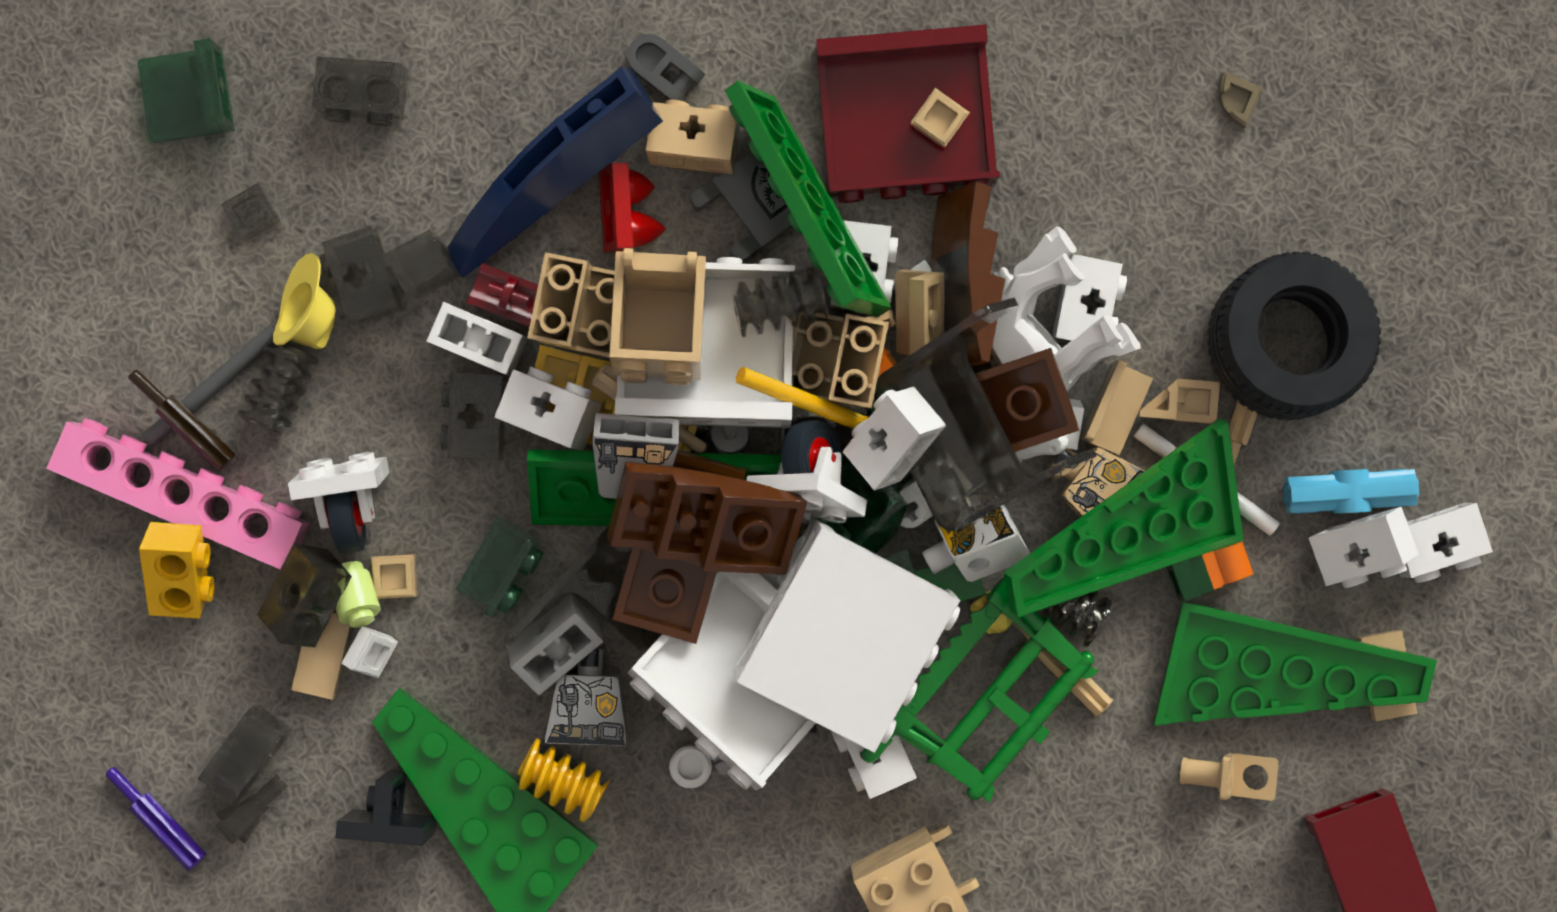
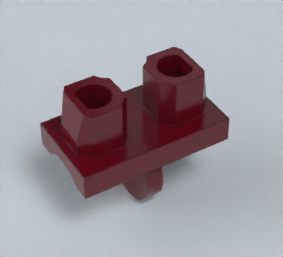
M481 263L467 303L530 327L538 284Z

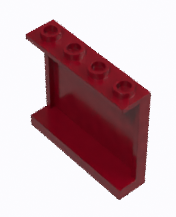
M986 24L816 39L823 135L830 197L838 196L839 203L864 201L863 194L880 193L881 199L885 200L906 197V190L922 189L924 196H935L948 193V187L966 186L973 182L990 186V183L998 181L1000 171H997L986 57V44L988 42ZM935 88L970 112L945 149L910 125Z

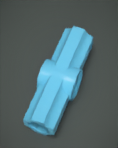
M1369 469L1330 471L1329 475L1284 477L1283 502L1286 512L1294 514L1317 513L1318 511H1332L1333 514L1370 512L1371 508L1415 506L1419 496V480L1416 477L1415 469H1393L1378 472H1369Z

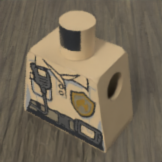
M1099 447L1093 448L1085 459H1082L1072 450L1066 448L1063 453L1057 454L1050 464L1053 469L1069 480L1058 495L1079 518L1145 472V470Z

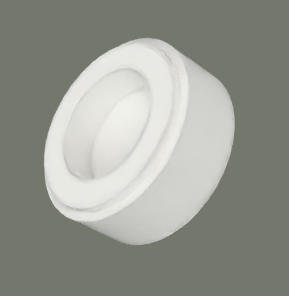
M684 745L677 749L671 757L669 764L671 777L682 787H699L708 780L712 770V761L696 745Z

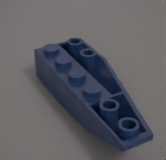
M621 67L556 118L495 179L471 210L447 247L458 273L463 278L475 268L481 266V263H484L507 243L517 238L526 228L543 215L549 213L554 206L576 189L582 187L586 181L609 163L615 161L623 152L642 137L647 136L655 127L663 122L636 74L631 69Z

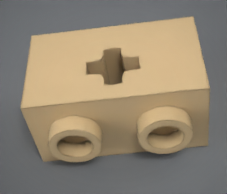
M667 100L665 104L653 102L663 122L648 134L646 153L650 165L733 175L740 125L734 120L728 107L723 105H709L707 108L690 107L688 103L680 100ZM693 131H700L696 133L695 139H688V137H692Z

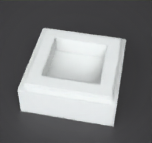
M362 626L342 664L350 670L379 678L398 641L387 634Z

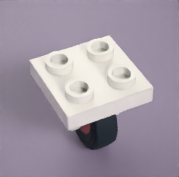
M804 420L792 425L786 433L782 445V457L778 474L747 476V481L801 495L803 499L808 501L801 524L810 523L811 518L844 523L847 517H865L867 500L840 485L842 472L841 445L835 430L826 422Z
M365 452L351 455L348 457L349 461L333 465L331 458L310 461L306 463L307 467L300 469L299 474L288 483L291 500L314 498L320 528H330L335 546L341 554L360 552L365 548L366 522H372V519L375 518L371 488L378 487L389 474L387 457L375 458L374 452Z

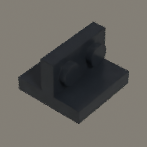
M389 770L376 780L375 786H369L366 801L367 810L352 809L337 820L335 838L423 846L436 832V819L434 816L403 813L407 775L404 771Z

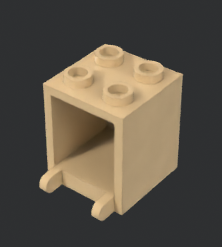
M624 248V252L616 251L609 357L613 375L621 376V381L645 383L647 382V377L665 378L666 384L683 386L690 385L691 379L700 380L706 256H697V252H688L687 255L634 252L632 248Z
M945 825L931 833L924 826L851 864L854 883L869 912H969L962 896L980 886L976 877L956 886L935 845L936 842L952 834L949 825Z

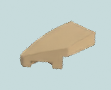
M1178 378L1140 409L1138 417L1212 424L1217 420L1220 382Z

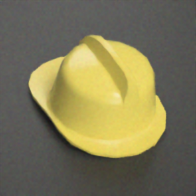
M313 253L305 254L298 260L285 285L279 319L273 333V342L278 346L290 340L303 346L322 349L326 346L333 329L336 304L319 286L321 264L319 257Z

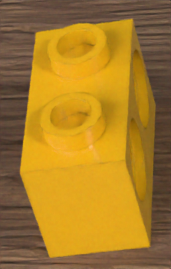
M150 522L139 548L149 615L200 619L206 602L212 601L215 589L214 577L208 576L207 568L210 563L211 550L210 544L204 543L202 525Z

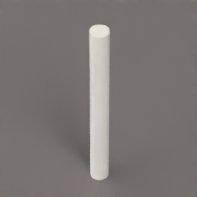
M1144 423L1138 427L1133 437L1162 458L1177 449L1176 446ZM1237 492L1240 515L1267 535H1272L1280 522Z

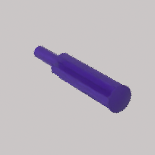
M112 767L106 772V777L133 804L129 808L133 815L187 871L192 870L202 862L207 853L149 793L142 795L116 767Z

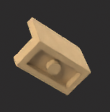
M905 269L897 271L895 273L897 353L910 355V364L926 365L945 357L944 273Z
M1121 360L1112 362L1079 437L1080 440L1102 448L1116 456H1120L1153 380L1152 377L1127 367V363Z

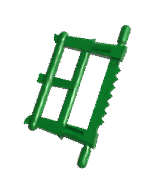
M1004 577L996 583L986 597L988 600L986 605L981 610L970 613L971 622L959 626L960 635L949 638L950 647L938 651L940 659L933 661L929 666V672L918 675L919 684L917 685L915 695L907 706L901 705L894 718L896 720V727L891 738L885 744L881 742L875 753L864 748L862 759L865 762H875L893 741L894 735H897L927 755L926 763L937 765L968 787L966 793L969 799L979 800L983 797L989 803L994 794V786L992 784L1026 743L1033 738L1037 743L1041 744L1050 733L1042 724L1081 678H1090L1099 671L1092 667L1094 663L1093 654L1089 651L1079 653L1053 626L1049 615L1043 619L1036 611L1021 617L1012 614L1009 608ZM1003 613L1028 634L1030 638L943 741L915 716L1000 614ZM1045 649L1067 669L1033 710L1027 713L1005 694L1039 653ZM996 706L1018 728L980 772L957 751Z

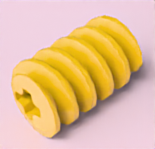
M536 738L517 772L516 777L520 776L519 789L525 791L531 784L535 783V798L540 799L546 792L550 791L549 805L555 807L562 799H565L564 813L570 815L579 806L581 807L579 821L585 823L592 816L610 779L601 785V771L598 769L586 777V763L583 761L575 768L570 769L571 755L568 753L559 761H555L556 747L552 745L541 754L539 752L541 739Z

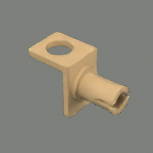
M1229 753L1222 758L1221 762L1183 757L1180 770V784L1218 788L1220 800H1228L1231 796L1273 801L1276 798L1279 761L1277 758ZM1259 765L1266 770L1268 781L1263 788L1255 790L1245 784L1243 774L1247 767Z

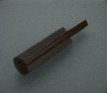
M134 370L128 376V379L158 406L155 413L217 471L222 470L232 461L236 453L222 442L173 394L167 398L138 370Z

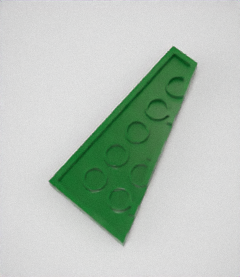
M1218 418L1004 572L1010 612L1017 617H1021L1243 541L1228 422Z
M1181 600L1153 725H1167L1169 723L1187 721L1202 722L1209 721L1210 719L1233 717L1248 718L1305 713V711L1325 709L1340 710L1348 707L1371 705L1375 707L1427 702L1437 660Z
M401 687L397 689L372 721L495 911L547 912L595 851L599 843L542 798H535L534 792L529 788L525 791L520 790L519 780Z

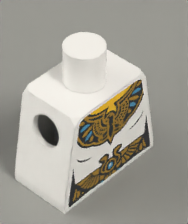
M990 479L979 484L936 516L934 522L943 541L922 552L933 574L955 563L966 581L971 582L1012 567L1030 554L1004 502Z

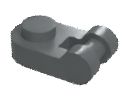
M644 34L638 36L632 41L628 49V60L631 69L667 100L685 101L687 97L684 94L693 83L698 85L705 76V73L699 67L656 35ZM671 65L680 71L672 84L662 77Z

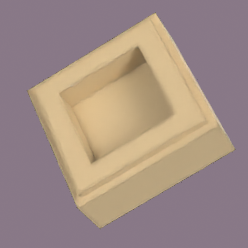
M935 88L910 125L945 149L970 112Z
M415 554L371 557L372 582L378 599L418 596Z

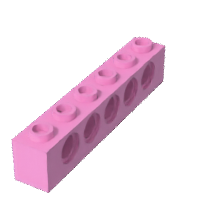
M84 418L82 423L66 422L46 469L173 524L202 525L203 537L277 569H291L310 525V522L300 518L301 510L283 502H278L276 507L261 501L262 493L243 485H239L237 491L222 485L225 478L212 471L200 468L197 474L183 467L186 461L170 453L162 451L160 456L157 457L144 451L147 444L133 437L122 435L121 440L106 435L108 427L91 419ZM106 447L111 453V463L106 469L102 470L97 465L96 455L101 448ZM141 464H145L151 473L149 482L143 487L135 480V471ZM181 480L186 482L190 489L188 499L182 504L177 502L173 495L174 486ZM218 497L224 498L229 505L228 515L221 521L216 519L212 513V504ZM257 514L263 515L268 522V530L262 537L254 535L250 527L252 518Z

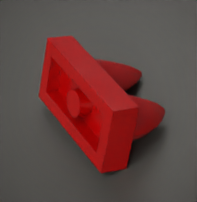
M610 163L599 171L603 253L623 252L624 248L643 246L655 240L665 231V227L653 217L638 211H631V205L637 204L648 197L655 186L643 174L628 169V163Z

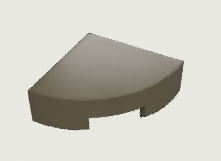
M1224 71L1219 82V99L1224 112L1230 120L1239 127L1246 128L1263 88Z

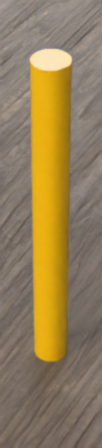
M741 367L736 375V383L783 402H792L793 406L854 429L862 421L869 418L746 367Z

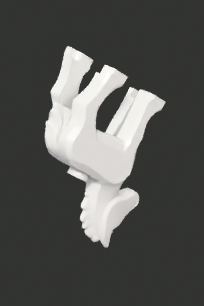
M1056 226L1048 234L1044 235L1028 258L1015 266L1013 275L1009 274L1005 267H1001L999 272L993 273L995 276L1005 278L991 351L993 358L990 360L992 368L1052 348L1066 391L1068 392L1082 374L1090 371L1104 358L1112 355L1121 356L1138 350L1141 346L1125 323L1115 326L1110 315H1105L1061 348L1053 336L1033 316L1037 297L1043 291L1062 284L1075 286L1085 280L1080 270L1069 259L1071 255L1077 252V249L1066 232L1060 227ZM1062 436L992 459L993 469L996 473H999L1001 470L1006 471L1011 465L1015 468H1020L1023 459H1030L1040 455L1061 454L1068 446V439L1066 436Z

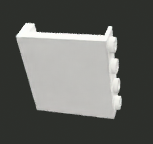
M721 257L716 260V263H706L700 380L691 379L690 385L683 386L666 384L665 378L647 377V382L628 383L621 381V376L617 375L615 415L679 420V425L790 428L792 402H783L736 383V375L741 367H746L792 386L795 265H786L785 260L777 258L762 259L760 264H742V259L735 257Z
M816 520L733 671L736 682L875 753L881 742L885 744L891 738L896 727V720L894 718L901 705L907 706L914 697L918 685L915 680L923 667L928 668L933 663L939 649L936 643L943 630H950L956 622L960 612V607L957 606L960 600L953 591L949 589L945 591L836 534L832 527Z
M718 572L697 643L694 644L662 634L627 674L633 678L630 685L639 695L648 701L654 697L666 708L662 714L672 725L681 731L684 727H687L698 738L695 741V745L712 760H715L717 756L730 767L727 774L745 790L750 786L754 790H758L764 787L768 777L816 723L736 682L733 671L776 595L777 590L757 573Z

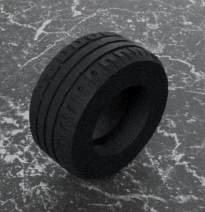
M1286 252L1281 255L1277 254L1267 257L1254 264L1226 287V290L1222 292L1220 298L1215 303V308L1212 309V317L1208 323L1210 327L1207 329V335L1209 336L1207 345L1209 346L1208 354L1211 356V366L1214 365L1215 368L1213 371L1219 376V382L1223 383L1224 389L1232 394L1231 396L1234 400L1237 399L1239 404L1247 406V409L1250 411H1256L1257 414L1266 415V417L1271 419L1276 417L1277 420H1300L1319 415L1338 406L1363 387L1362 384L1367 382L1368 376L1374 370L1373 366L1377 363V355L1380 352L1379 345L1381 344V338L1379 337L1381 334L1379 324L1381 322L1380 318L1376 315L1378 311L1377 307L1373 305L1375 302L1368 295L1370 294L1368 289L1363 287L1364 284L1356 279L1357 276L1353 272L1350 273L1349 269L1345 266L1341 267L1337 261H1331L1330 258L1325 256L1322 258L1321 255L1316 253L1311 255L1310 252H1292L1291 254ZM1279 299L1297 301L1311 309L1322 322L1327 336V352L1323 364L1316 371L1306 375L1286 372L1276 366L1264 352L1259 339L1258 325L1261 312L1271 302Z

